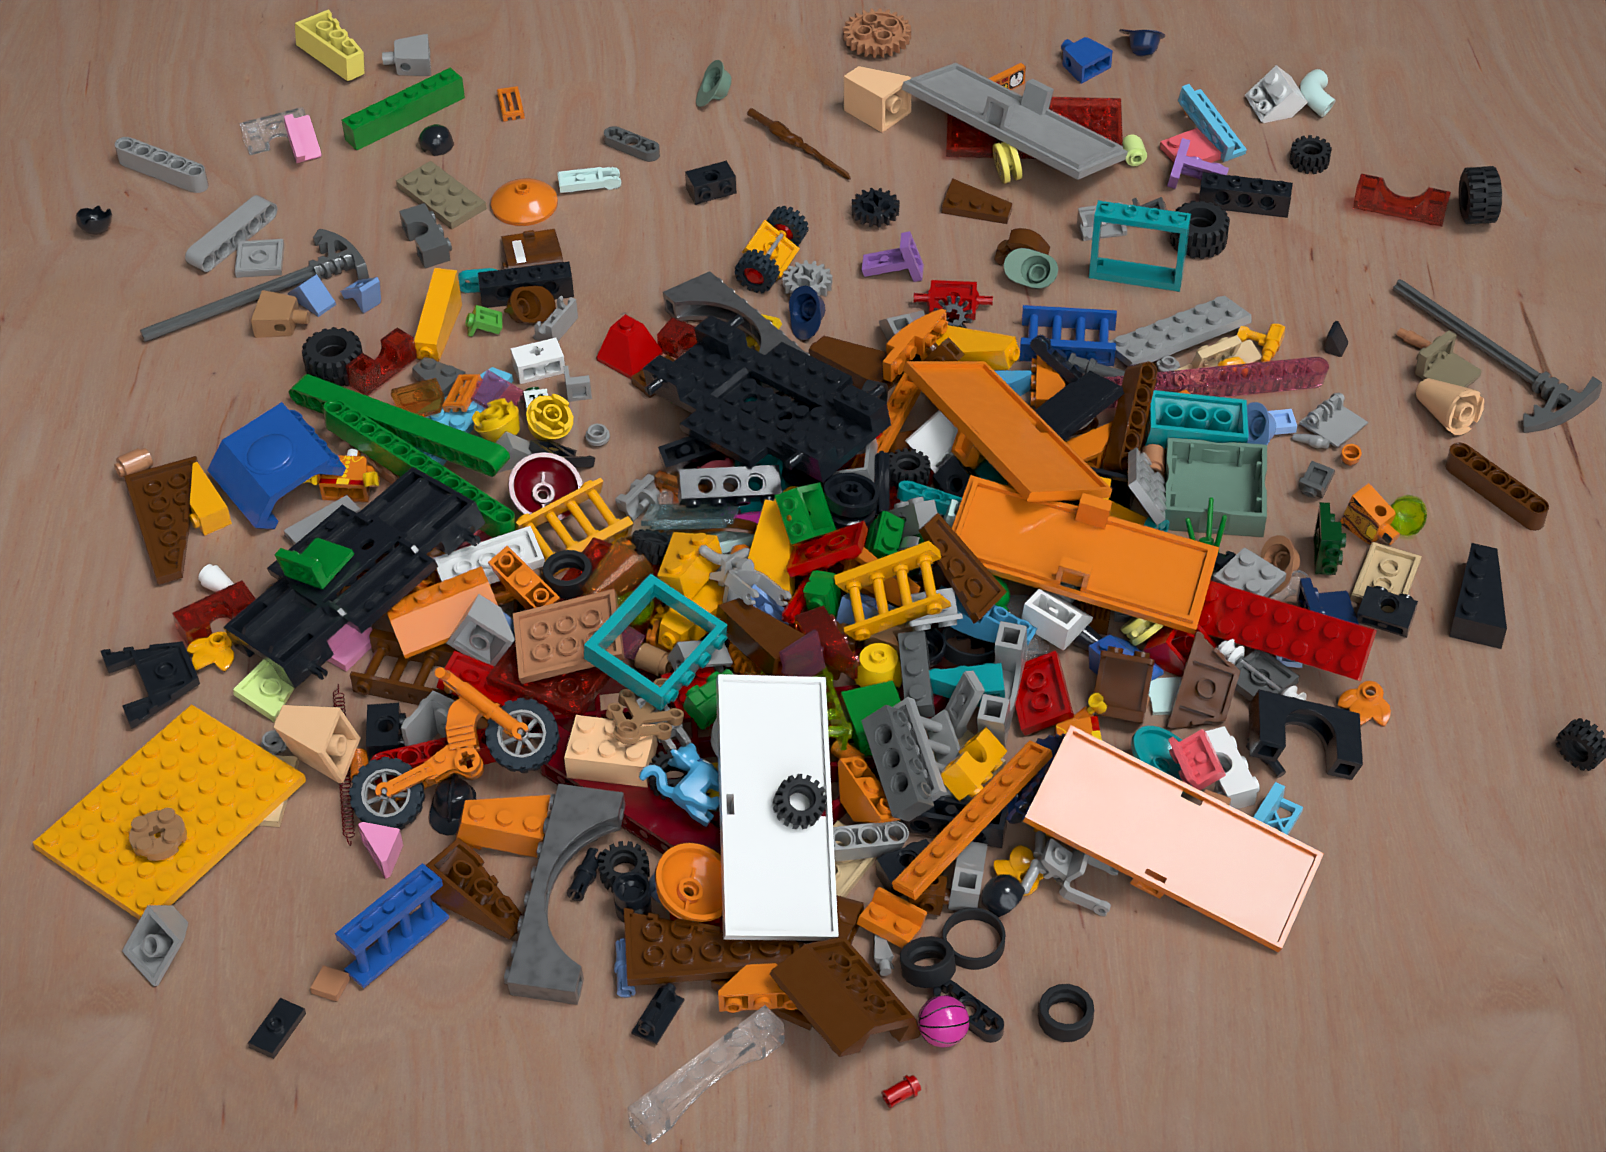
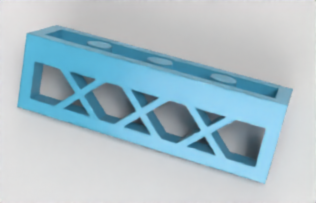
M1190 84L1182 86L1178 98L1179 104L1197 128L1221 151L1222 161L1225 162L1246 154L1247 149L1204 92L1201 89L1194 91Z
M1275 782L1253 818L1271 827H1277L1279 831L1288 835L1301 815L1303 807L1284 799L1285 786ZM1279 807L1293 812L1291 817L1280 819L1277 810Z

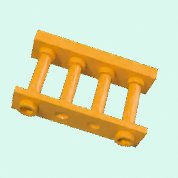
M600 477L595 481L589 480L585 482L578 490L532 514L522 515L516 522L515 531L531 526L546 561L554 553L536 527L547 521L566 546L565 550H576L585 554L588 558L630 536L634 523L629 516L620 520L616 519L599 495L603 485V480ZM590 499L607 522V528L601 531L595 530L578 505ZM567 510L572 513L587 535L586 539L579 543L573 540L557 517ZM569 568L559 570L553 575V577Z
M926 541L834 575L835 584L850 595L855 624L843 627L844 632L854 640H866L875 633L926 615L939 614L943 609L951 607L949 600L940 593H936L931 569L933 562L941 559L940 550L930 541ZM920 567L926 598L912 602L907 573ZM897 576L902 607L889 611L883 582L885 579ZM873 584L878 615L865 620L860 590Z

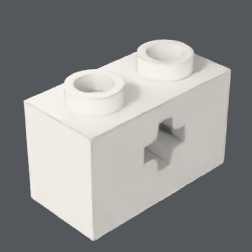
M557 338L511 348L512 364L520 384L564 374V355Z

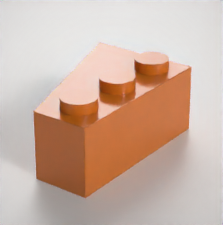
M550 795L465 800L456 839L459 838L466 844L537 858L538 844L543 842L544 838L543 827L548 813Z

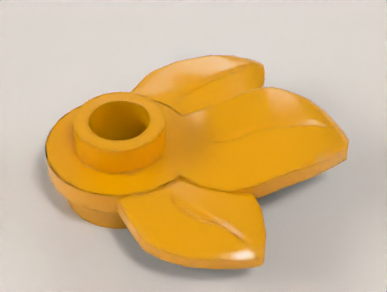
M222 631L215 632L207 638L196 639L186 649L189 654L193 655L192 664L195 670H199L214 662L220 670L226 671L231 666L235 657L231 649L232 642L227 633Z
M1018 845L1012 850L1010 860L994 861V871L996 875L1010 874L1021 883L1030 867L1031 861L1035 858L1029 848ZM1038 874L1030 892L1023 896L1031 895L1038 888L1039 881L1044 879V874Z

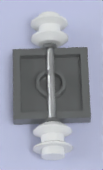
M1234 639L1223 641L1219 645L1218 649L1224 654L1225 659L1232 662L1240 670L1235 690L1250 702L1258 689L1306 700V693L1297 694L1298 688L1295 685L1299 681V676L1269 653L1256 649L1247 657H1244L1245 648L1243 646L1236 648Z

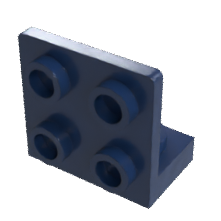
M1310 577L1300 578L1296 598L1299 607L1359 625L1348 591L1319 593L1317 587H1313Z

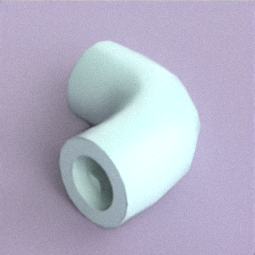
M1315 69L1303 78L1300 83V90L1308 101L1307 105L1319 116L1324 117L1333 107L1336 100L1323 90L1328 83L1325 72Z

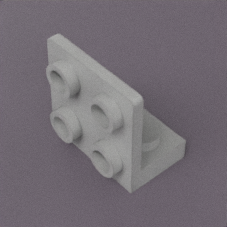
M953 588L936 590L937 594L940 593L950 601L951 607L943 609L941 613L936 615H926L905 623V627H912V631L931 629V623L938 622L939 627L957 625V619H963V615L957 612ZM926 593L911 594L912 602L926 598Z
M432 691L427 698L423 699L415 712L410 717H407L402 724L401 730L405 746L431 741L438 733L443 738L446 737L445 727L448 710L455 701L435 691Z

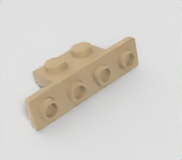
M1238 335L1231 338L1224 337L1212 346L1205 345L1199 348L1192 363L1172 371L1171 376L1181 391L1185 389L1188 391L1227 375L1221 374L1218 371L1217 365L1220 361L1231 357H1240L1247 365H1251L1260 361L1262 356L1251 340L1242 342Z

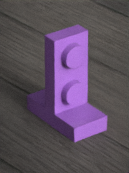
M1182 138L1167 186L1176 189L1180 174L1202 180L1203 172L1227 175L1229 168L1224 167L1220 163L1203 161L1199 157L1186 156L1191 140Z
M910 231L901 233L900 248L863 255L862 272L864 277L908 269L913 282L921 281L923 278L924 264Z

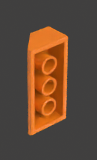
M482 566L409 594L387 611L405 659L447 643L478 594L498 606Z

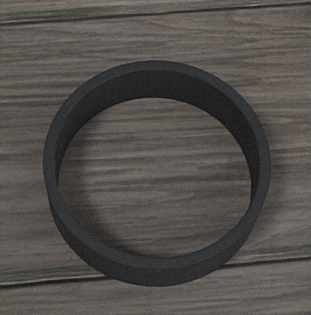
M950 626L944 628L942 632L946 642L944 658L949 662L967 667L994 663L995 643L978 639L986 643L992 651L984 654L965 653L952 647L947 642V639L956 636H972Z
M966 908L952 914L943 928V939L946 941L947 934L951 928L967 920H979L988 923L997 930L1001 937L999 947L984 957H967L954 950L955 964L970 970L984 969L995 964L1001 958L1005 949L1006 933L1001 920L990 911L981 908Z

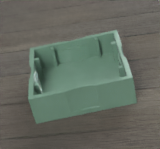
M1168 438L1165 462L1166 484L1164 485L1166 490L1165 505L1167 508L1165 510V519L1170 522L1168 530L1188 532L1185 519L1190 518L1193 532L1206 533L1209 498L1213 497L1212 534H1217L1222 516L1226 515L1224 535L1264 537L1267 519V490L1265 487L1267 445L1236 442L1214 443L1195 439Z

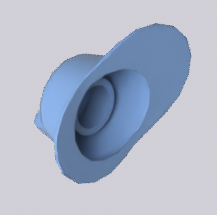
M1258 402L1249 403L1247 405L1249 434L1247 443L1268 445L1276 432L1275 418L1268 413L1263 404Z

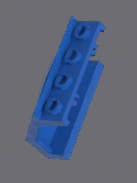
M283 402L224 438L207 469L255 528L275 529L279 522L271 512L275 503L282 496L317 474L343 476L346 470L338 455L328 448L327 443L302 418V414L295 410H289Z

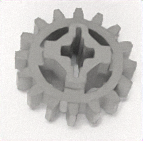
M804 260V264L795 262V267L788 266V271L783 272V288H785L786 294L790 293V296L799 286L805 285L812 287L818 296L826 297L827 291L832 290L830 269H825L824 264L817 266L816 261H813L812 264H808L807 260Z

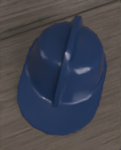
M1119 30V32L1129 35L1131 50L1137 56L1152 55L1157 51L1160 39L1165 38L1164 33L1155 30Z
M806 285L795 289L789 300L791 327L796 338L808 340L813 337L819 330L821 320L826 311L823 299L817 295V292L812 287Z

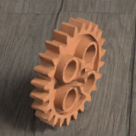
M871 8L870 12L862 10V15L855 13V17H849V21H846L843 27V36L846 46H851V51L857 50V54L864 52L865 57L872 54L873 58H876L877 55L884 58L885 54L892 56L893 51L900 53V49H906V45L910 44L911 25L908 24V20H904L903 15L897 17V12L891 14L890 9L882 12V9L879 8L875 12Z

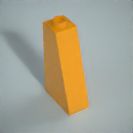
M434 268L414 339L417 359L427 357L438 362L441 359L462 307L457 270Z
M948 325L946 332L941 334L936 340V343L940 345L949 337L965 354L959 361H985L993 370H1009L1020 356V349L1015 336ZM920 355L921 361H923L928 355Z
M765 499L748 559L753 561L755 570L764 573L782 589L789 591L792 598L795 593V576L790 578L786 568L795 544L791 545L776 499L774 501ZM790 515L787 516L788 521H791ZM783 597V600L789 603L790 599H784Z
M709 579L691 601L716 617L718 605L723 604L725 587L718 586V581ZM670 607L660 622L658 644L672 651L677 642L698 641L708 632Z

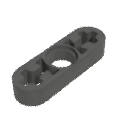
M617 126L608 127L604 130V142L607 146L647 162L659 159L660 147L657 142ZM628 143H637L636 145H627Z

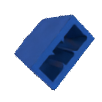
M1084 37L1074 43L1066 39L1061 45L1063 66L1081 84L1111 68L1113 51L1088 37Z

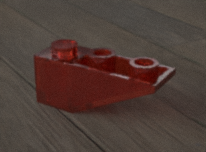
M824 605L795 615V629L818 643L815 657L852 679H857L858 666H860L859 657L855 651L850 650L845 633H840L834 615H829Z

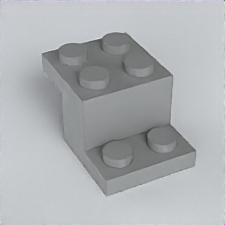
M1244 547L1219 572L1213 569L1210 580L1268 597L1285 581L1287 573Z

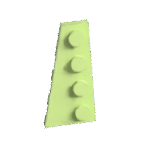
M263 659L233 689L234 696L275 722L282 706L286 704L295 688L280 679L272 664Z

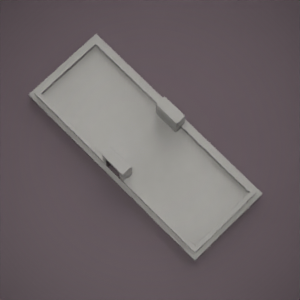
M953 63L903 82V91L1077 180L1125 160L1128 151L1123 149V146L1049 110L1054 89L1034 79L1026 82L1023 96L958 63Z

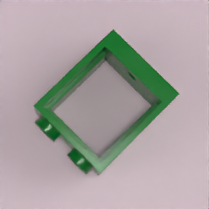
M820 483L796 487L774 495L791 545L836 530ZM788 515L791 516V521L787 520Z

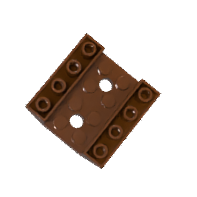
M845 936L804 944L770 972L771 977L776 981L779 988L786 993L796 1008L802 1012L813 1028L839 1057L859 1053L869 1036L890 1031V1034L899 1043L919 1038L921 1035L917 1021L912 1013Z

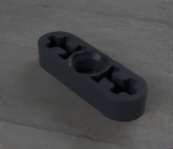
M949 980L945 984L933 988V997L941 996V992L945 994L951 992V997L959 1000L964 1006H972L976 1009L977 1012L969 1016L968 1030L980 1039L993 1043L1002 1038L1004 1033L1003 1018L960 985ZM993 1024L996 1025V1030L993 1028L986 1030V1025L989 1027Z

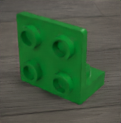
M316 538L302 554L280 548L274 556L287 577L324 589L353 557L354 552L352 549Z

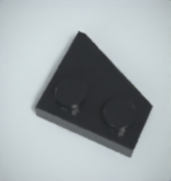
M530 440L529 450L533 453L559 455L568 460L574 467H594L596 458L593 456H576L577 450L565 447L551 440Z

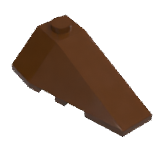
M457 838L426 864L430 870L442 879L443 886L431 895V899L435 903L510 940L518 933V921L520 916L523 915L511 898L503 895L497 886L498 880L494 875L490 876L483 867L485 862L480 855L461 839Z

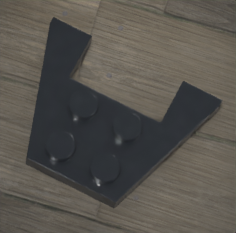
M183 641L152 644L147 649L134 650V647H124L123 651L111 652V649L100 651L109 674L136 665L147 691L148 697L122 705L131 729L200 685L198 675Z

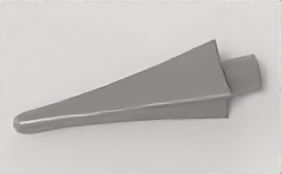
M874 934V971L879 970L882 976H888L891 974V969H894L892 963L894 955L887 940Z

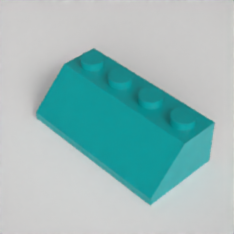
M1154 390L1145 427V446L1156 444L1167 448L1168 438L1195 439L1214 443H1247L1249 438L1247 400Z

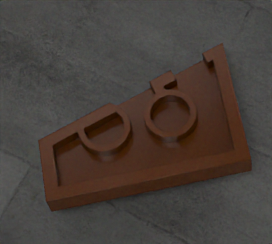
M952 178L942 205V213L1008 224L1013 203Z

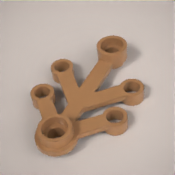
M656 679L654 684L661 687L667 679ZM629 689L621 690L618 698L619 703L608 704L606 711L607 718L614 720L617 725L614 728V737L623 744H632L637 742L640 737L655 735L661 740H667L671 737V725H681L684 717V712L677 708L654 712L656 708L648 702L640 709L635 699V693ZM623 706L627 707L632 716L631 720L625 718ZM660 722L653 726H642L645 723Z

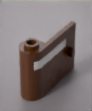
M555 229L529 230L520 234L501 236L507 262H503V269L563 262Z

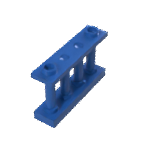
M1023 305L1022 326H1029L1028 338L1021 337L1019 361L1032 362V358H1036L1037 354L1032 350L1030 342L1033 338L1037 337L1039 326L1052 327L1051 346L1064 352L1068 361L1071 353H1076L1077 357L1088 360L1094 358L1098 364L1114 367L1116 343L1108 342L1109 330L1115 331L1117 310ZM1062 328H1075V340H1061ZM1085 329L1099 330V342L1085 341Z
M423 863L335 933L336 940L356 957V960L344 968V971L349 973V976L363 989L449 919V915L431 900V895L443 886L442 879ZM421 904L420 908H418L415 912L409 915V913L412 910H414L418 905ZM398 922L400 923L388 933V930L391 927H393ZM375 940H378V942H376L372 947H370V948L366 951V948H367L370 944H372Z

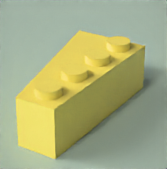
M329 9L295 23V37L298 47L347 81L365 74L364 52L353 39L348 37V32L345 29H341L339 21L336 18H332V13Z

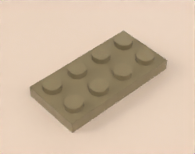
M432 161L396 180L398 189L419 205L425 203L428 210L433 211L435 217L450 229H454L487 209L484 200Z

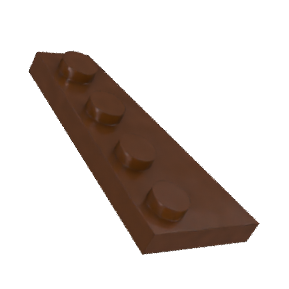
M937 513L918 531L925 542L930 541L940 550L941 559L937 560V563L975 624L1007 591L940 514Z

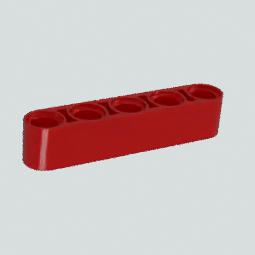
M487 728L477 730L480 751L477 752L484 765L496 762L486 744L485 730ZM447 737L375 754L371 760L382 759L381 757L398 758L411 765L414 769L448 745ZM472 760L466 761L467 768L473 767ZM387 775V781L396 778V776ZM382 777L374 781L376 785L383 782Z

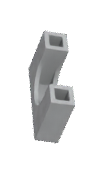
M1000 621L995 641V664L1002 663L1005 698L983 694L977 723L978 732L987 727L999 742L1006 747L1027 656V626Z

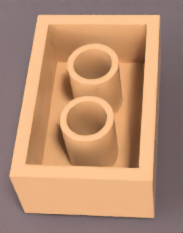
M576 715L564 757L567 778L648 787L649 777L642 781L639 778V772L643 767L649 765V762L652 763V758L655 756L658 746L657 737L655 735L643 736L635 743L623 744L613 735L614 728L617 726L614 720ZM649 723L642 724V726H653V725H656V724H649Z

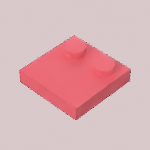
M1198 128L1160 141V149L1173 163L1175 162L1182 138L1191 140L1186 156L1199 157L1203 161L1210 163L1221 159V151Z

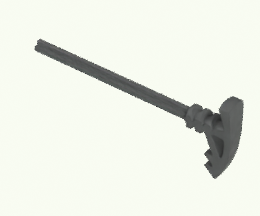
M318 229L313 236L315 246L319 245L320 254L328 252V257L320 256L318 261L310 260L308 261L309 265L303 269L140 330L144 342L258 300L262 290L276 293L303 283L316 274L322 281L323 277L326 279L330 278L333 273L338 275L342 273V270L356 269L358 280L368 279L369 274L366 262L358 250L346 238L328 230Z
M1399 279L1396 285L1393 286L1394 291L1531 383L1532 391L1536 394L1541 393V397L1548 400L1544 408L1536 404L1534 405L1532 417L1526 413L1523 414L1522 427L1524 433L1542 431L1561 425L1584 411L1599 398L1602 382L1592 376L1581 393L1574 389L1568 390V385L1565 383L1560 384V380L1556 377H1551V374L1547 371L1539 373L1405 281ZM1557 405H1561L1563 407L1560 410L1554 412Z

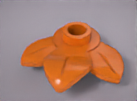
M1365 681L1356 689L1346 690L1341 694L1338 701L1339 707L1360 713L1361 725L1373 718L1379 725L1386 726L1391 713L1390 705L1383 699V688L1374 681ZM1372 690L1375 694L1369 696L1365 691Z

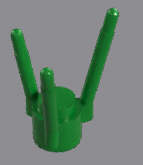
M1210 497L1206 537L1199 538V542L1220 547L1227 516H1222L1214 543V539L1211 538L1214 499ZM1186 518L1185 522L1189 539L1195 540L1190 518Z

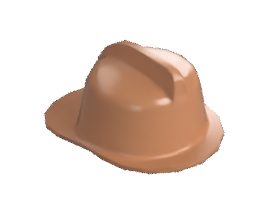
M1276 535L1265 542L1261 551V558L1287 574L1285 581L1270 595L1280 593L1285 589L1291 577L1298 571L1300 566V556L1296 549H1294L1290 539L1282 535Z

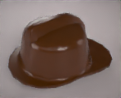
M541 286L519 287L511 293L504 313H509V316L518 323L545 322L555 311L556 303L553 295Z

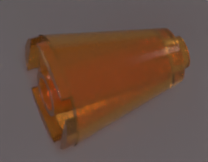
M620 537L615 540L583 585L582 590L584 593L582 596L614 589L618 597L639 586L650 574H654V570L643 554L639 556L634 551L636 546L624 537Z

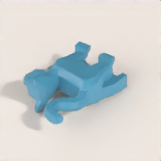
M689 743L678 750L672 749L670 751L673 758L669 759L667 764L688 772L675 787L668 786L667 775L661 767L647 765L639 772L640 780L644 781L650 775H654L658 791L664 796L672 798L675 804L683 808L691 818L707 827L714 817L708 810L717 809L719 797L711 798L706 793L709 789L719 792V772L713 764L699 757L694 744Z

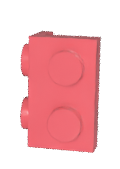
M1203 729L1180 742L1174 737L1168 739L1172 747L1169 753L1175 763L1180 764L1182 770L1179 771V775L1184 783L1191 784L1194 788L1202 790L1226 776L1212 743Z

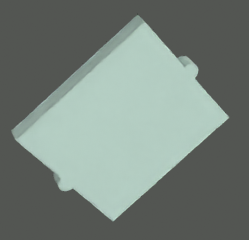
M1181 677L1156 678L1151 681L1149 700L1153 715H1170Z

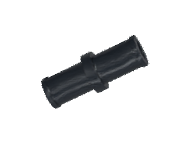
M589 848L581 865L577 866L574 871L575 878L567 890L569 898L573 892H576L572 898L574 901H582L589 885L597 877L596 870L599 866L600 855L603 856V853L600 851L598 856L595 857L598 852L596 848Z

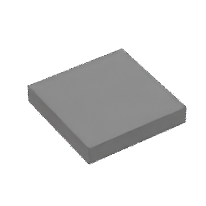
M284 239L238 241L235 266L236 278L282 275Z

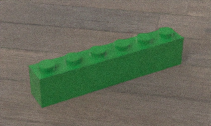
M450 67L341 119L345 141L357 151L464 99L465 93L462 77Z

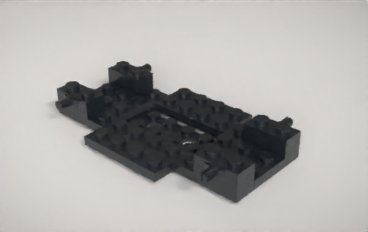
M739 314L729 322L722 321L712 315L708 316L694 327L697 344L673 362L659 355L643 367L647 383L645 391L648 395L650 394L651 396L655 393L692 413L680 423L681 431L750 468L770 454L783 461L788 469L796 468L823 483L891 425L887 402L878 398L885 392V388L882 385L877 384L870 391H863L852 385V376L784 342L779 343L764 355L748 347L745 332L737 328L744 323L743 317ZM756 379L787 394L788 396L782 397L774 393V390L772 388H764L758 385ZM750 397H755V398H757V400H756L755 402H754V401L744 402L747 398H750ZM790 397L812 407L813 409L809 411V408L807 406H799L793 403ZM785 415H790V416H792V418H791L790 420H788V419H783V420H781V421L779 420L782 416H785Z
M412 467L360 512L356 513L341 505L289 549V551H296L302 554L314 539L320 538L353 550V557L324 589L287 577L276 560L267 567V570L278 581L223 628L237 650L249 658L255 653L272 664L279 678L293 688L298 687L311 674L323 680V676L327 677L328 671L321 666L334 655L327 642L332 635L345 624L362 634L438 568L435 559L426 555L435 547L450 555L463 542L477 546L481 539L474 533L485 524V521L475 501ZM398 541L399 545L395 548V543ZM365 544H374L367 550L362 549ZM383 553H389L376 564V559H378ZM369 570L360 579L357 580V576L362 571ZM345 586H350L338 597V592Z

